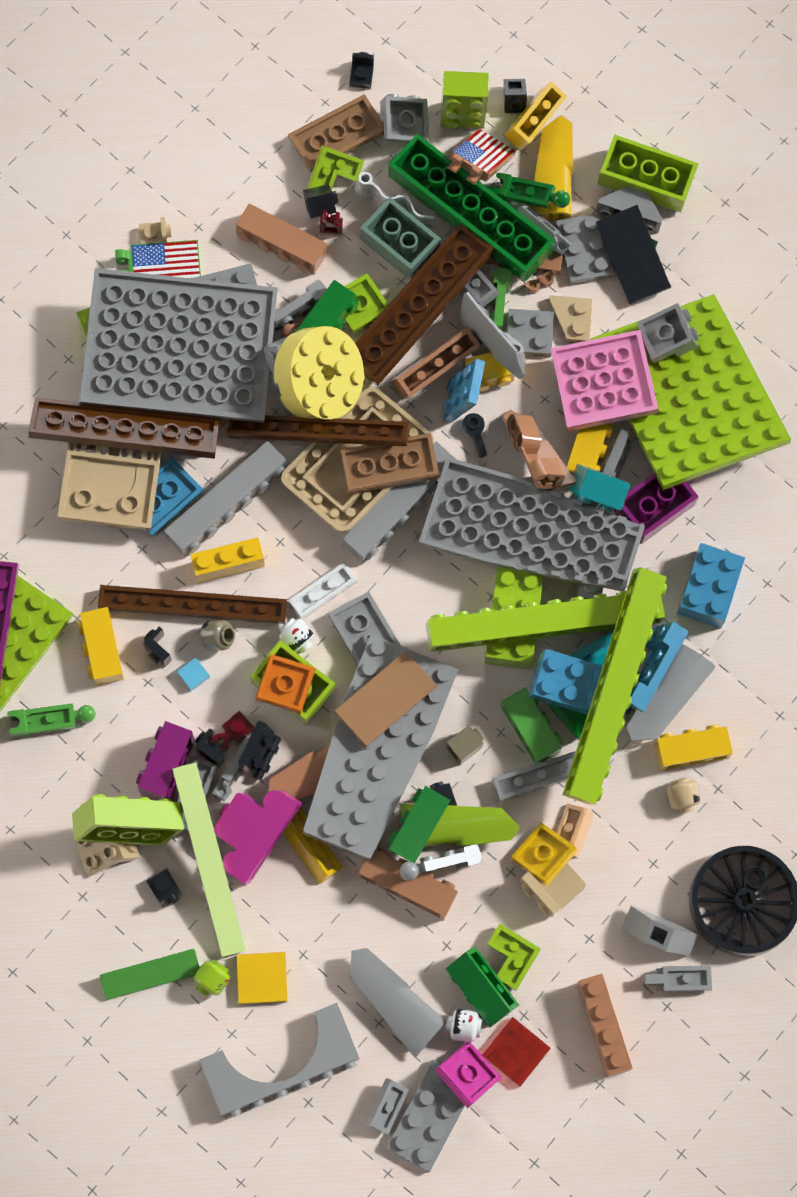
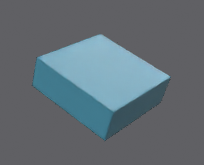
M196 657L177 671V674L190 691L210 678V675Z

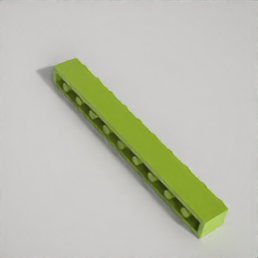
M642 567L632 571L562 794L563 796L588 805L597 804V801H600L603 795L602 784L604 778H607L611 766L609 762L611 755L613 756L617 750L618 743L616 739L625 724L623 719L624 713L631 705L632 697L630 694L639 679V674H637L638 668L644 662L646 656L644 649L653 634V629H651L652 623L659 614L660 607L658 604L667 589V584H665L666 576Z
M626 591L616 593V596L608 597L607 594H597L592 599H584L581 596L574 597L568 602H561L560 599L550 600L544 605L531 602L524 604V607L520 608L508 605L496 611H492L491 608H484L472 614H468V611H460L454 613V616L445 617V614H436L431 616V619H428L426 622L430 652L615 629ZM662 597L658 604L660 607L659 614L652 624L661 623L665 618Z

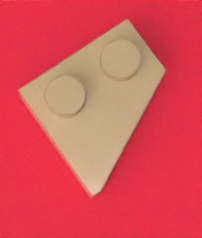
M549 295L548 302L554 310L558 325L562 328L565 341L579 343L590 340L592 299Z

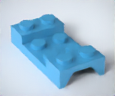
M674 621L652 628V637L645 646L651 651L644 659L643 663L645 665L642 671L637 673L639 674V679L630 694L632 697L631 705L628 710H625L624 714L629 715L632 708L641 712L645 711L689 631Z

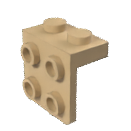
M74 841L88 876H93L118 862L134 861L140 857L137 844Z
M568 863L548 886L534 878L529 871L520 880L522 884L520 887L529 897L533 896L538 902V908L545 915L549 914L551 918L586 887L585 882Z

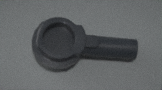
M470 413L464 417L462 428L464 432L469 434V437H473L478 457L482 458L487 456L481 436L485 427V421L479 414Z

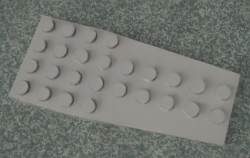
M447 457L419 539V545L484 564L616 591H625L644 531V524L641 523L639 525L627 520L626 517L607 513L602 508H594L583 504L580 500L564 497L559 492L539 489L535 487L534 483L516 476Z
M372 634L365 647L344 702L405 651L433 680L437 687L367 748L338 718L303 834L366 860L371 859L434 733L458 672L456 668Z

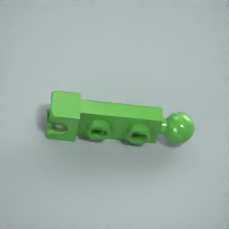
M495 268L493 286L500 295L491 301V305H495V310L490 312L489 316L501 331L503 327L506 292H510L512 270L507 268Z
M73 703L8 711L7 715L11 721H20L17 727L9 730V734L12 738L31 734L76 728L75 720L90 723L94 720L96 712L90 705H83L77 711H74Z

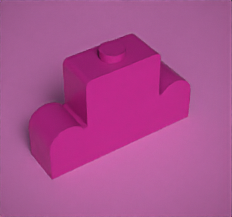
M283 790L268 792L263 799V805L245 792L237 793L230 804L226 803L219 812L221 817L214 826L215 835L235 848V851L225 855L223 860L224 869L243 884H250L303 803Z

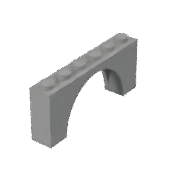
M338 1003L314 1012L318 1025V1040L315 1051L308 1064L289 1079L272 1083L249 1079L230 1064L223 1050L199 1059L221 1116L227 1115V1118L231 1119L242 1114L241 1109L250 1106L252 1110L264 1105V1099L272 1096L274 1100L288 1095V1089L296 1087L297 1090L311 1085L310 1080L319 1077L321 1081L333 1076V1071L342 1067V1070L345 1071L357 1066L355 1061L359 1060V1055Z

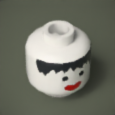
M291 618L279 629L281 632L279 634L280 641L295 652L300 650L303 653L312 645L310 640L314 636L313 631L302 619L295 620Z
M456 1009L453 1016H448L446 1031H450L452 1040L472 1043L476 1038H480L482 1018H479L476 1011Z

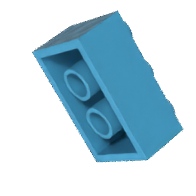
M700 543L677 614L722 628L727 618L745 557Z
M544 649L539 654L528 697L588 715L603 666Z

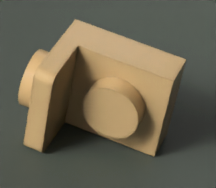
M160 217L161 222L139 224L140 244L168 242L167 238L171 237V226L166 224L165 217Z

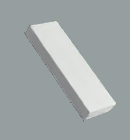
M343 562L287 600V603L297 617L303 620L356 584L358 579L346 563Z

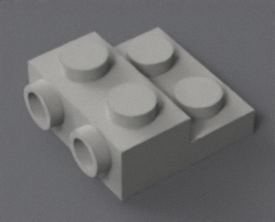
M387 94L380 101L381 123H384L385 142L409 143L417 133L429 142L427 99H422L417 95L399 97L398 94Z
M679 303L637 322L651 360L654 363L673 354H676L677 357L698 347L696 341L700 339L695 327L690 328L688 323L692 321L691 315L687 308L683 310Z

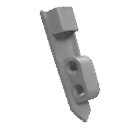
M466 292L463 296L460 310L461 326L464 328L468 327L472 334L492 351V357L515 377L521 379L526 374L524 370L526 363L523 345L510 334L502 332L490 319L488 311L479 305L469 292Z
M682 644L645 711L636 710L626 729L631 741L657 739L716 666L695 650Z
M368 948L351 951L350 979L412 1055L417 1057L447 1021L409 989V985Z

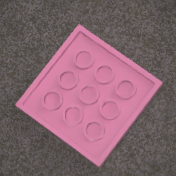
M640 330L551 348L568 431L659 413Z

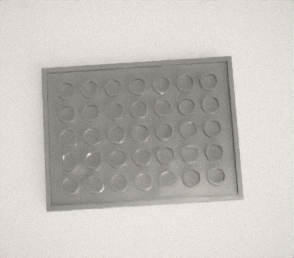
M95 268L79 402L82 404L264 423L270 367L266 362L263 347L272 344L278 288Z

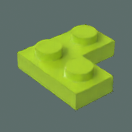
M322 145L307 188L310 189L329 184L332 190L337 175L357 182L364 160Z
M500 923L487 943V946L507 957L497 976L504 985L517 991L541 948Z

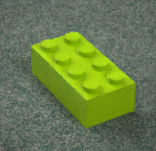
M614 134L597 184L616 191L628 186L646 192L650 195L654 204L681 213L699 163Z
M497 567L491 610H501V607L508 605L520 608L524 607V604L537 602L540 605L544 576ZM536 639L487 645L484 664L531 670Z
M96 794L91 796L88 801L81 804L72 813L74 841L162 846L184 830L181 802H171V799L156 801L150 800L148 797L128 799L127 796L111 798L106 797L104 794Z

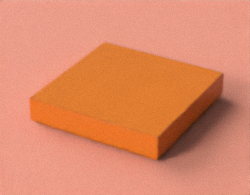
M270 654L255 699L301 714L316 668Z

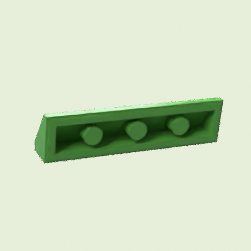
M193 948L103 973L99 976L106 1000L192 977L197 973L200 966L196 951Z

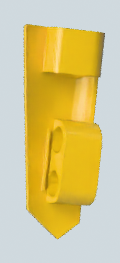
M562 115L542 129L534 181L554 185L556 188L555 192L559 190L568 192L570 203L564 208H559L551 202L549 209L530 205L547 221H557L572 217L573 127L572 122Z

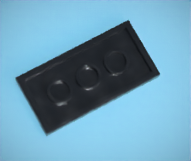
M638 205L596 222L629 306L671 289Z

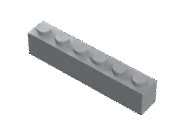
M267 441L164 530L166 538L184 557L188 553L193 554L198 550L200 543L205 538L210 539L217 533V528L221 524L229 523L234 518L236 511L240 508H246L252 502L251 498L257 493L262 494L274 478L279 479L287 468V460Z
M435 441L433 446L440 477L446 458H456ZM440 478L394 486L343 538L342 545L362 563L367 558L371 560L379 551L377 547L382 542L386 544L393 537L394 533L392 531L397 526L402 527L409 520L408 514L413 509L417 511L424 504L425 500L423 498L428 493L431 495L435 493Z

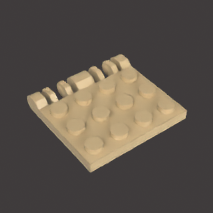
M68 442L57 518L151 531L162 453L152 452L151 460H148L149 451H142V458L135 459L133 458L135 450L128 449L127 457H123V448L106 447V454L103 455L102 446L95 445V453H88V444H82L80 452L78 451L79 443Z

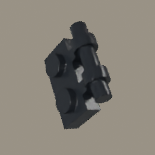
M261 721L257 722L238 761V764L246 772L254 774L253 778L262 781L264 774L268 773L270 769L269 764L273 755L278 753V745L282 739L274 735L275 732L266 723Z

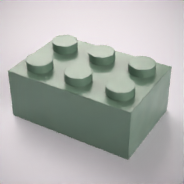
M391 197L360 227V239L409 280L412 279L440 247L441 238Z

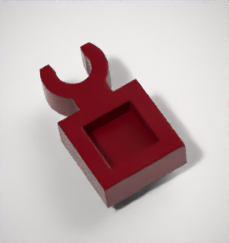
M323 211V216H320V233L342 235L343 218H340V213L336 212V214L332 215L328 214L327 211Z
M238 711L221 726L225 732L216 734L212 738V742L215 744L218 740H224L225 744L221 749L223 752H226L232 740L238 745L253 732L255 727Z

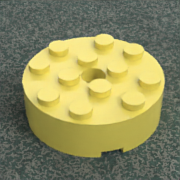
M329 326L303 328L289 335L280 346L274 364L275 383H278L281 393L279 397L290 412L301 418L324 420L339 418L345 415L356 404L365 378L362 358L354 341L343 331Z

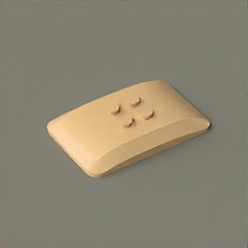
M373 387L365 389L360 394L353 408L338 418L409 422L411 426L409 437L430 433V431L383 392ZM312 442L283 471L281 476L282 483L336 531L348 532L393 487L348 495L340 450L363 446L364 444Z

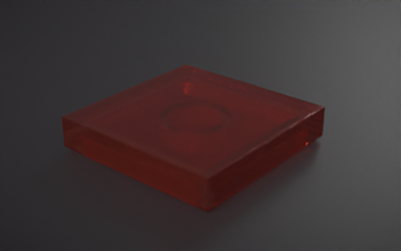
M512 1017L482 1056L521 1087L551 1048Z

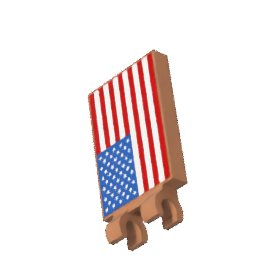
M479 128L451 152L449 159L452 163L448 166V169L456 173L463 167L471 172L470 176L466 179L467 181L476 184L481 178L486 182L514 157L516 151Z

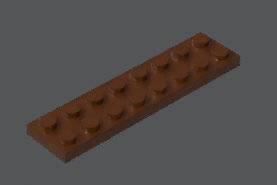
M459 224L355 342L362 358L364 376L378 386L494 254V248Z
M35 398L28 438L215 459L220 418Z

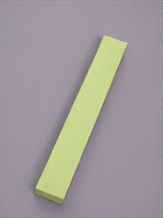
M194 762L172 768L221 955L225 957L246 951L197 764Z

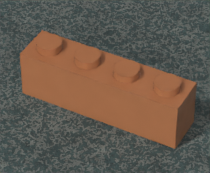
M250 203L236 223V233L240 239L257 244L261 250L276 254L284 262L290 261L306 273L311 272L315 274L328 253L327 243Z
M468 327L461 329L390 380V383L402 400L410 398L478 349L480 344Z
M378 847L377 850L375 849L370 860L365 859L358 877L445 920L458 893L454 889V884L446 880L439 882L433 879L434 875L430 872L419 874L412 881L404 880L400 875L399 869L403 863L409 861L402 858L396 860L390 857V852L381 847Z
M603 974L579 980L576 984L606 1078L632 1070L633 1067Z

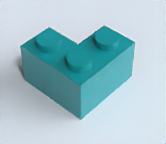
M577 463L573 473L576 482L574 485L569 486L568 490L574 493V498L582 502L592 504V501L601 503L600 508L613 512L614 508L622 509L631 484Z

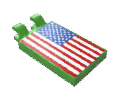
M198 240L130 245L131 251L124 249L115 250L116 264H129V271L126 272L183 278L201 276Z

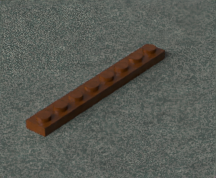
M265 415L264 423L230 419L227 435L229 438L407 447L411 426L409 422L338 418L323 420Z
M100 585L98 609L108 607L111 611L285 624L287 599Z

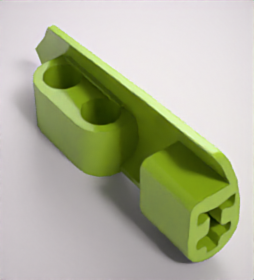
M401 803L402 816L406 809L411 811L415 803ZM448 805L424 847L452 843L458 846L509 841L513 839L520 826L502 808Z

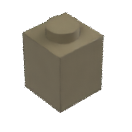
M468 725L446 742V748L461 765L483 748L484 743L482 740L484 738L476 728L472 729Z

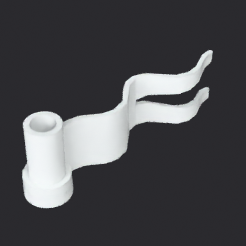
M362 172L359 175L354 189L355 195L359 199H368L373 195L379 204L382 205L389 197L385 196L380 188L372 183V175L370 173ZM398 195L391 197L399 205L405 207L415 218L435 219L432 215L418 214L414 210L412 201L408 196ZM421 222L425 226L433 227V224L430 222Z

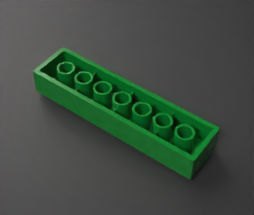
M417 133L388 164V176L452 227L456 228L461 224L492 246L495 252L491 257L505 268L511 269L512 274L525 283L553 253L555 240L481 182L477 181L476 184H472L466 179L470 174L463 168H460L456 173L448 169L452 161Z

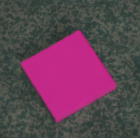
M468 1042L435 1070L467 1109L502 1078L474 1045Z

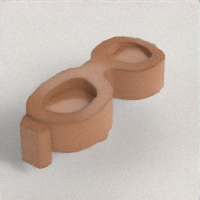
M552 270L551 272L539 275L538 280L527 281L524 283L525 290L536 293L539 291L540 285L544 287L551 286L554 281L555 271Z

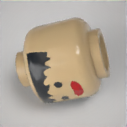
M689 777L673 780L671 785L667 787L670 806L675 810L680 809V813L694 811V806L700 803L697 784L695 781L689 780Z

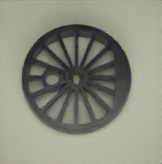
M734 846L723 849L708 858L693 878L689 892V909L693 923L700 935L710 945L724 953L749 957L769 952L789 936L797 922V882L795 877L780 858L762 848ZM741 855V887L728 856ZM746 855L759 858L757 866L751 867L746 871ZM724 859L735 888L713 866L715 862ZM763 861H766L775 868L767 877L760 868ZM709 869L730 892L702 880L706 870ZM777 872L780 873L786 884L757 895L755 894ZM750 873H755L759 876L760 883L758 885H753L749 882L748 875ZM699 885L728 898L698 897ZM788 888L791 901L757 899ZM743 896L748 897L747 902L749 903L745 906L742 905V900L739 899ZM698 902L731 904L701 915ZM758 905L790 906L789 919ZM733 908L714 928L705 924L703 920L706 917ZM737 911L727 936L718 932L717 929ZM757 911L785 923L786 926L781 934H778ZM740 914L741 942L731 938ZM746 916L759 947L746 944ZM753 916L769 931L775 940L766 945L763 944Z

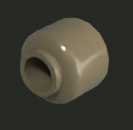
M209 620L201 628L200 640L206 649L227 650L235 640V631L228 621Z

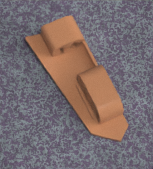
M509 410L502 416L515 450L522 452L535 487L539 489H555L575 484V478L559 458L531 415H521L513 410Z
M330 743L319 751L314 750L270 778L268 792L283 790L297 800L315 794Z

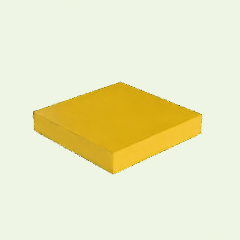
M540 822L510 858L515 864L526 872L529 871L534 878L548 886L578 850L570 842Z
M285 952L237 954L239 1004L288 1002Z

